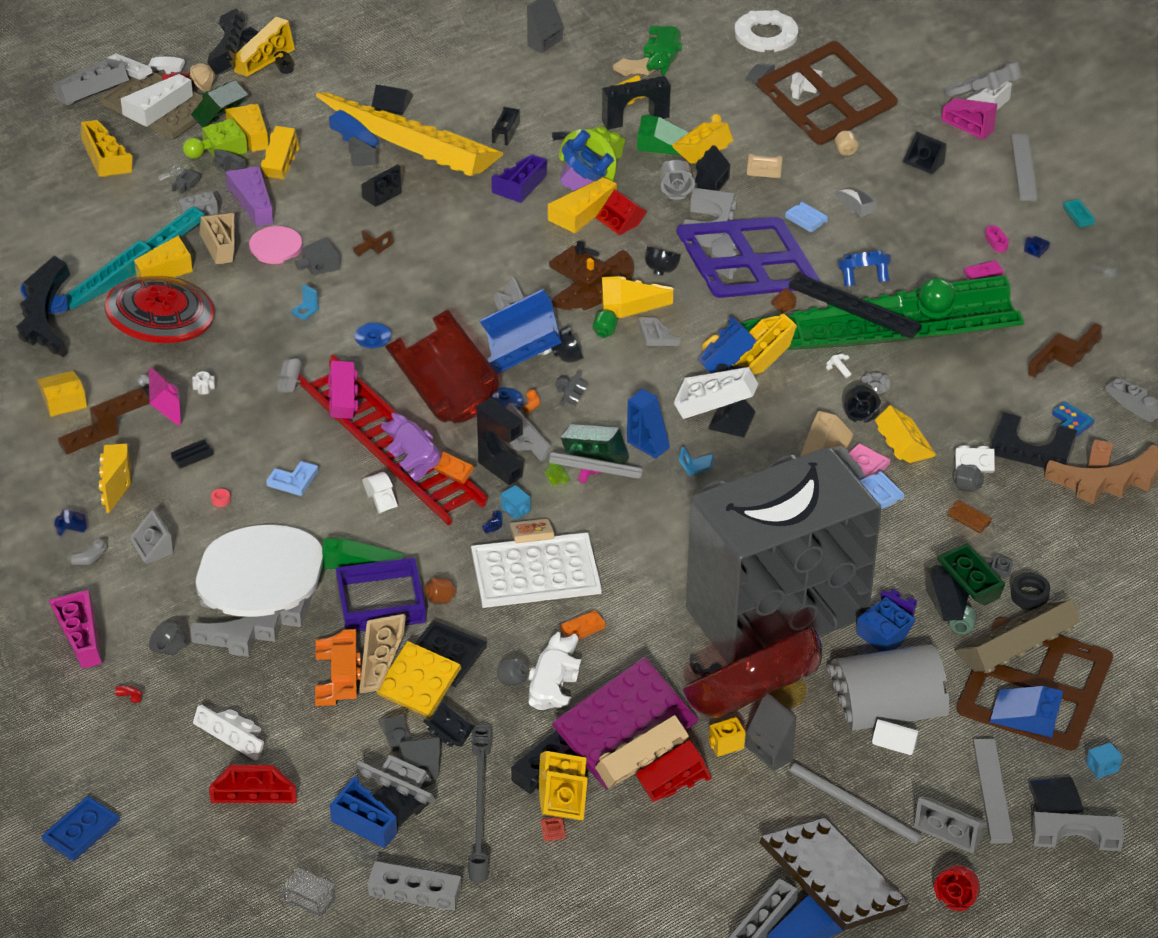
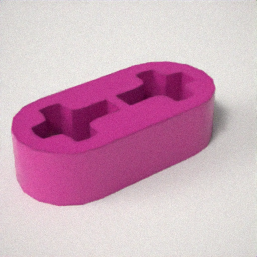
M988 226L985 231V239L997 252L1007 251L1009 239L997 226Z

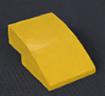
M550 751L540 754L539 797L541 813L543 815L584 820L588 780L585 777V757Z

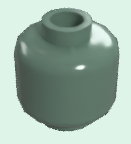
M966 605L963 620L949 621L952 631L962 635L972 632L977 617L975 610Z

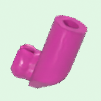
M581 469L578 481L586 483L589 475L601 472Z

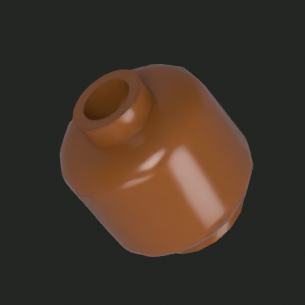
M432 578L430 582L426 583L425 596L433 604H448L452 597L456 595V587L452 585L451 580L448 578Z

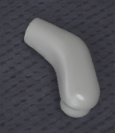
M97 539L89 550L71 555V565H90L94 563L106 551L104 542Z

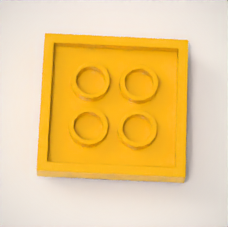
M407 641L387 672L381 689L376 691V693L430 718L461 670V666L452 660Z

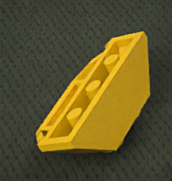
M785 314L762 319L749 332L757 342L754 343L751 350L745 352L739 361L732 364V366L749 367L753 375L764 372L790 347L797 325Z

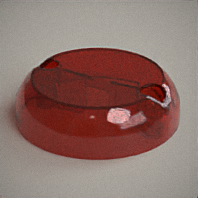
M814 626L794 633L689 683L682 688L684 695L692 708L711 719H717L747 706L778 688L793 684L816 672L822 659V643L819 634Z

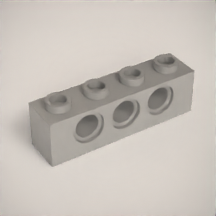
M377 861L374 862L368 880L369 896L379 899L396 900L397 902L413 903L420 906H430L442 910L455 911L462 890L461 876Z

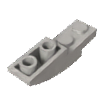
M1118 378L1105 386L1106 391L1127 410L1149 422L1158 419V400L1147 396V389Z

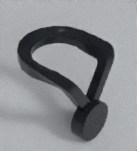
M695 660L690 662L691 670L695 674L701 675L702 683L705 687H707L713 676L718 677L723 673V668L718 663L712 664L709 669H702Z

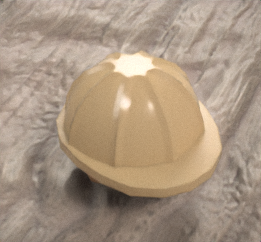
M202 63L192 65L188 72L189 78L193 79L195 85L204 92L210 91L215 79L213 69L209 65Z

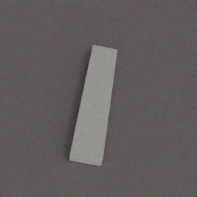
M1011 134L1019 200L1037 201L1029 137L1025 134Z
M974 739L973 747L990 844L1012 843L1013 836L995 739Z

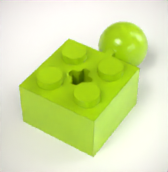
M233 118L203 127V141L193 137L187 139L183 144V152L190 159L201 157L206 149H208L213 158H215L214 150L216 149L235 155L248 152L246 135Z

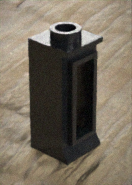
M503 107V111L492 129V143H496L499 134H504L505 145L508 146L520 123V109Z

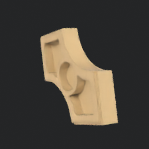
M647 57L641 60L623 58L613 65V70L625 76L635 73L648 76L655 71L647 70L646 65L649 60Z

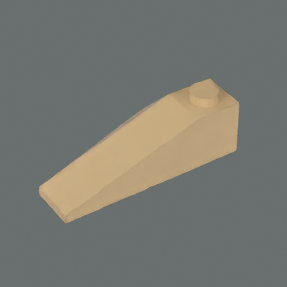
M404 614L367 621L360 693L381 689L404 635L406 618Z

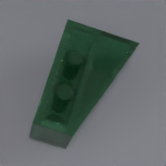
M570 424L561 436L565 452L570 455L624 465L630 458L619 427Z

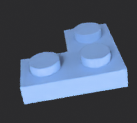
M300 461L293 473L275 468L266 480L267 486L302 496L319 472L318 466Z

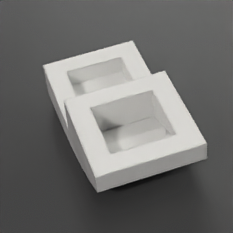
M155 57L151 59L148 66L151 67L153 72L164 69L166 74H170L171 72L181 71L185 60L176 57Z

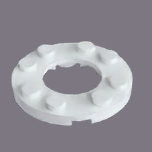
M777 10L750 11L737 20L734 29L735 38L741 45L759 52L773 49L774 52L787 49L798 38L796 22L792 17L782 14ZM758 23L762 25L771 23V25H778L782 32L775 37L766 38L755 35L751 28L754 25L757 26Z

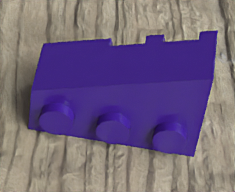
M531 154L517 162L515 167L504 169V173L498 176L496 174L491 176L492 193L522 203L547 176V159Z

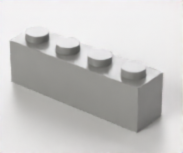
M778 879L729 938H767L768 934L796 906L798 889Z

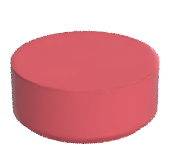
M216 489L211 493V502L214 506L224 507L231 501L230 492L226 489Z

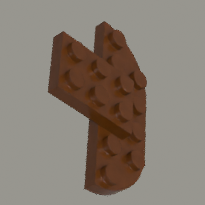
M572 245L549 261L550 268L575 282L551 299L552 304L564 310H571V308L587 310L602 303V277L620 276L631 281L634 276L633 259L622 249L603 263L587 253L578 255L575 252V246ZM589 258L594 260V269L591 271L587 269V259Z

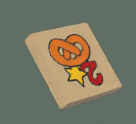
M548 519L509 523L515 543L554 539V531Z

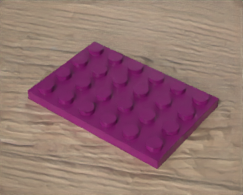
M644 657L552 723V726L577 756L586 758V767L604 789L607 790L608 787L595 769L602 755L607 752L612 754L620 745L630 743L638 735L645 734L676 715L685 731L695 725L698 719L647 658Z

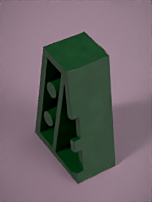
M236 81L226 82L221 87L217 86L211 92H205L202 96V101L191 113V116L202 128L206 127L212 120L214 122L217 121L220 114L224 113L226 115L225 109L240 106L248 94Z

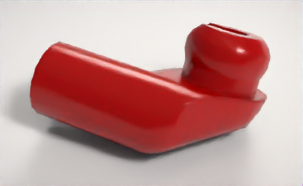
M116 686L115 688L116 696H131L130 701L132 703H140L142 701V691L133 686Z

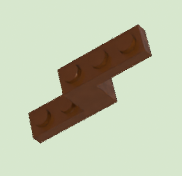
M1095 323L1079 341L1058 333L1030 361L1028 375L1035 378L1054 359L1073 368L1077 362L1080 363L1086 353H1090L1096 343L1098 344L1101 341L1102 325Z
M138 388L90 407L92 425L59 437L58 444L67 455L117 435L116 417L150 404L149 397L142 388Z

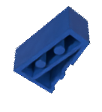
M732 316L728 320L730 324L725 330L721 329L718 332L720 336L715 343L710 342L697 359L710 374L715 373L717 365H727L729 368L732 364L737 363L740 357L745 352L751 350L754 343L757 342Z
M641 389L628 399L627 443L657 459L670 448L658 398L652 393Z

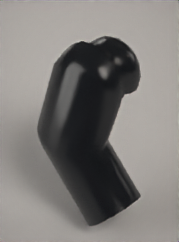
M573 131L552 132V140H563Z

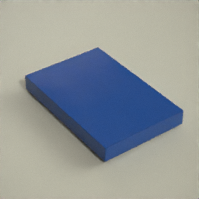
M87 796L41 836L42 841L74 862L120 821V818L117 814Z

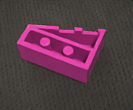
M954 98L943 107L942 121L983 140L994 131L998 104Z
M331 361L328 377V386H330V391H328V396H330V418L353 419L354 411L358 409V400H354L358 389L357 385H354V381H357V370L354 369V362Z

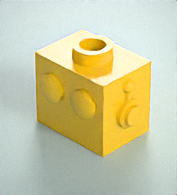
M737 717L709 725V744L717 757L744 749L745 730Z

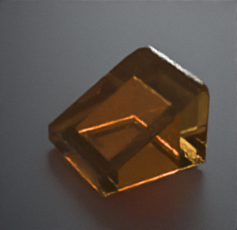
M785 288L771 301V304L783 313L796 307L797 298L790 290Z

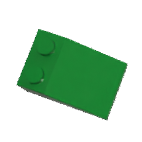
M642 115L637 134V151L680 155L673 148L672 144L689 132L658 116Z

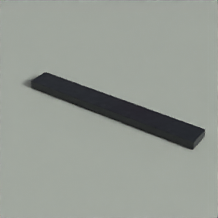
M800 273L789 282V288L908 338L913 339L922 329V324Z

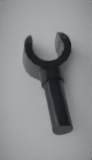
M577 241L575 252L578 255L588 253L599 256V252L585 248L583 241Z

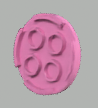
M283 226L267 227L257 231L249 241L250 253L261 262L281 264L284 263V260L292 257L296 258L300 254L302 239L291 228Z

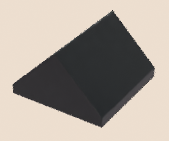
M376 84L371 107H374L376 111L384 110L393 114L403 115L413 94L406 89Z
M916 132L903 163L933 175L945 163L947 144Z
M745 399L719 407L713 416L709 429L745 438L756 411Z

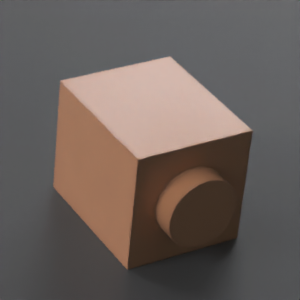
M1094 440L1088 468L1109 467L1113 443Z

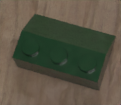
M969 543L937 556V560L976 602L986 606L1000 599L1006 583Z

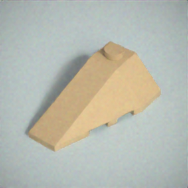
M818 411L800 456L825 447L833 448L842 445L848 449L853 433L837 415Z

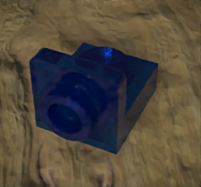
M1037 236L1033 238L1027 237L1024 252L1040 258L1049 249L1050 242Z

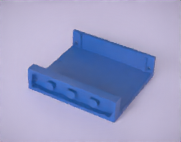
M544 289L479 320L487 331L492 355L488 358V363L496 374L562 343L552 300Z

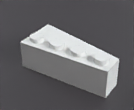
M177 74L120 98L122 114L147 127L193 96L191 80Z
M749 367L688 377L684 379L675 398L674 405L682 418L686 419L753 397L758 382Z

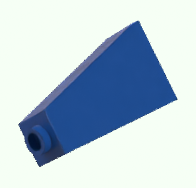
M808 895L768 934L767 938H830L843 930Z

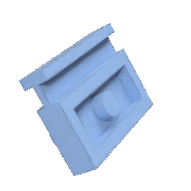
M800 202L799 206L796 205L785 212V218L809 232H813L821 227L824 222H828V216L804 202Z
M881 471L877 475L873 474L859 480L881 505V509L896 503L899 499H904V493Z

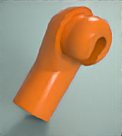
M534 389L526 393L528 403L522 407L525 414L531 413L540 405L539 395L536 394Z

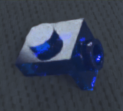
M63 509L54 521L57 535L62 536L65 529L84 533L87 529L85 514Z

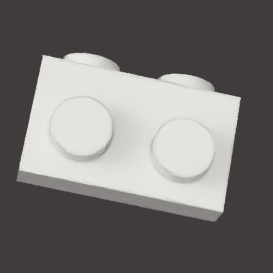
M966 445L955 449V472L961 466H971L979 468L981 473H994V449H989L988 446L970 448V446Z

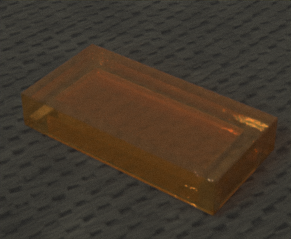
M961 501L948 511L949 517L978 533H981L991 524L992 518Z

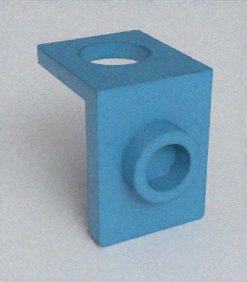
M304 284L302 286L303 303L291 311V314L302 320L307 319L319 310L317 291ZM301 309L308 310L305 314H301L298 311Z
M681 447L678 460L687 474L691 476L711 470L714 456L710 454L692 460L686 449Z

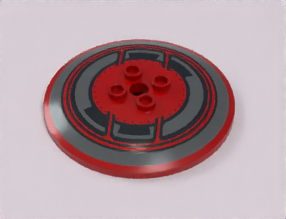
M144 276L126 280L115 286L106 297L105 313L112 325L133 338L153 343H177L196 338L207 331L214 319V306L210 298L202 290L190 283L170 277Z

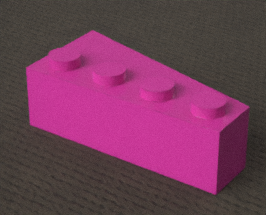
M85 590L50 599L49 603L54 616L81 668L84 669L102 664L95 609L89 591Z

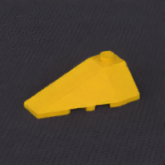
M620 276L602 277V311L609 310L617 318H623L673 304L674 290L672 287L658 284H643L639 280L635 282L629 281L625 277Z

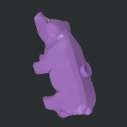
M392 413L393 420L383 422L381 425L382 429L394 438L387 449L395 458L405 453L407 454L406 458L399 464L405 471L414 468L409 475L416 482L424 477L428 470L434 468L439 463L441 452L431 441L434 437L427 430L423 432L415 422L406 419L401 414Z

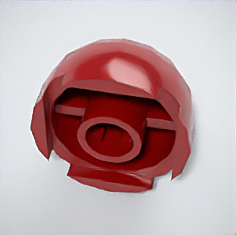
M952 865L943 870L936 878L934 891L939 901L942 900L948 904L945 907L955 911H964L970 908L980 894V882L975 872L967 866Z

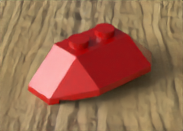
M230 765L209 785L211 803H297L296 786L274 765Z

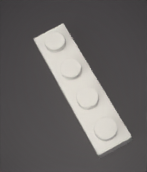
M117 53L108 57L109 59L124 62L127 74L136 79H145L147 75L153 73L150 66Z

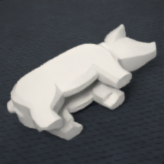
M557 632L553 635L545 650L540 654L536 668H531L529 680L532 681L528 698L529 705L535 709L546 710L553 707H569L571 697L561 693L563 682H576L578 678L581 659L571 657L579 641L576 634H572L570 637H561L560 632Z

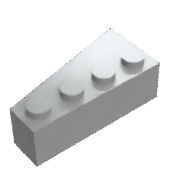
M106 58L53 83V87L58 101L70 105L75 103L76 100L129 80L124 62Z

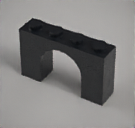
M658 76L656 78L602 88V122L606 129L623 127V111L626 104L640 96L649 98L648 112L650 115L658 116L662 119L669 118L671 85L665 76Z
M489 398L477 406L478 463L506 484L511 485L523 477V462L504 448L498 436L507 443H510L523 435V420L493 398Z
M1003 412L992 440L991 449H994V456L1045 469L1050 460L1068 465L1075 445L1077 430L1058 426L1056 435L1051 443L1044 446H1033L1024 443L1018 437L1022 417Z

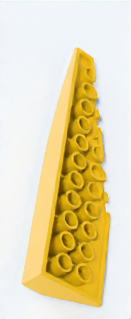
M327 92L316 93V96L336 111L342 110L351 115L373 134L421 154L425 159H434L437 161V164L449 165L450 169L456 171L462 170L468 176L482 173L501 158L504 153L450 131L436 130L437 127L421 125V122L407 120L406 117L381 110V112L376 111L374 107L359 105V102L345 101L346 98Z

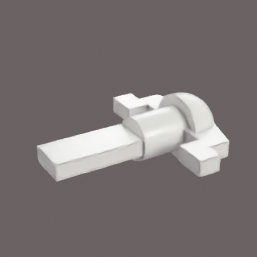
M843 353L833 355L826 363V369L830 370L833 368L832 365H835L845 378L851 376L850 371L841 361V359L848 360V354L846 356Z

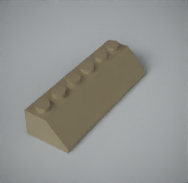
M1072 599L1051 601L963 645L955 651L975 672L983 671L984 673H989L996 669V665L1007 664L1012 661V657L1026 654L1027 649L1042 646L1044 640H1053L1059 637L1058 633L1073 630L1074 625L1081 621Z

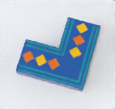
M1065 401L1055 408L1052 414L1064 422L1060 426L1077 430L1076 438L1092 426L1095 420Z

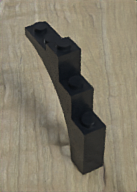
M54 255L23 282L26 288L25 292L28 295L20 303L22 315L25 319L16 327L19 332L18 336L23 342H28L31 345L38 342L41 346L45 345L53 354H58L63 358L68 354L64 342L54 334L49 326V310L55 293L71 274L67 263Z

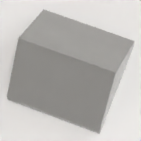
M152 509L130 537L131 542L146 564L173 555L171 534L156 510Z

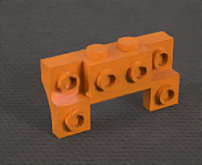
M356 629L342 630L335 636L315 640L316 660L331 659L332 682L324 685H315V706L336 705V700L357 699V680H361V668H357V665H361V654L356 653Z

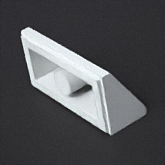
M878 719L872 744L912 755L917 745L918 731Z

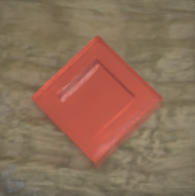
M561 817L540 820L544 842L565 839V829Z

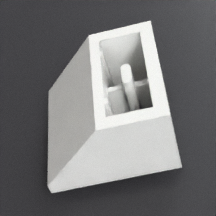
M1006 81L1000 85V88L994 90L983 88L974 91L966 99L997 103L998 110L1010 100L1012 83Z

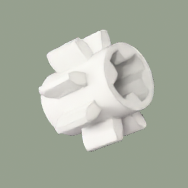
M202 371L197 373L196 377H192L193 390H197L199 394H208L211 392V389H215L214 376H210L208 372Z

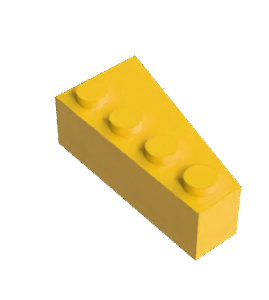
M275 17L236 53L234 59V72L248 77L274 62L276 57H283V53H278L274 57L276 52L285 51L290 53L294 51L295 47L289 21Z
M98 120L81 122V140L98 176L107 177L110 175L132 173V155L125 152V148L116 142V138L110 136L108 130Z
M603 177L549 203L548 221L573 233L578 232L597 216L613 190H617V183Z

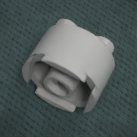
M682 160L665 161L662 164L658 175L662 192L673 200L687 197L686 195L692 192L695 187V180L689 163Z

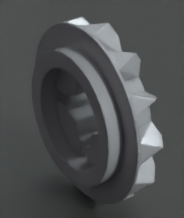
M873 371L871 374L866 373L862 377L861 385L869 386L877 394H882L889 390L890 379H888L887 375H882L881 372L875 373Z

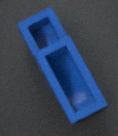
M338 110L329 117L330 128L341 133L343 140L348 142V139L355 137L373 148L379 144V141L364 125L346 112Z

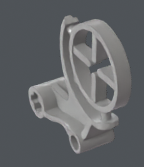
M1019 61L1006 63L1004 68L998 71H991L987 73V76H976L950 85L944 89L945 96L960 94L972 89L977 91L983 88H991V90L1000 88V85L1006 81H1013L1023 77Z

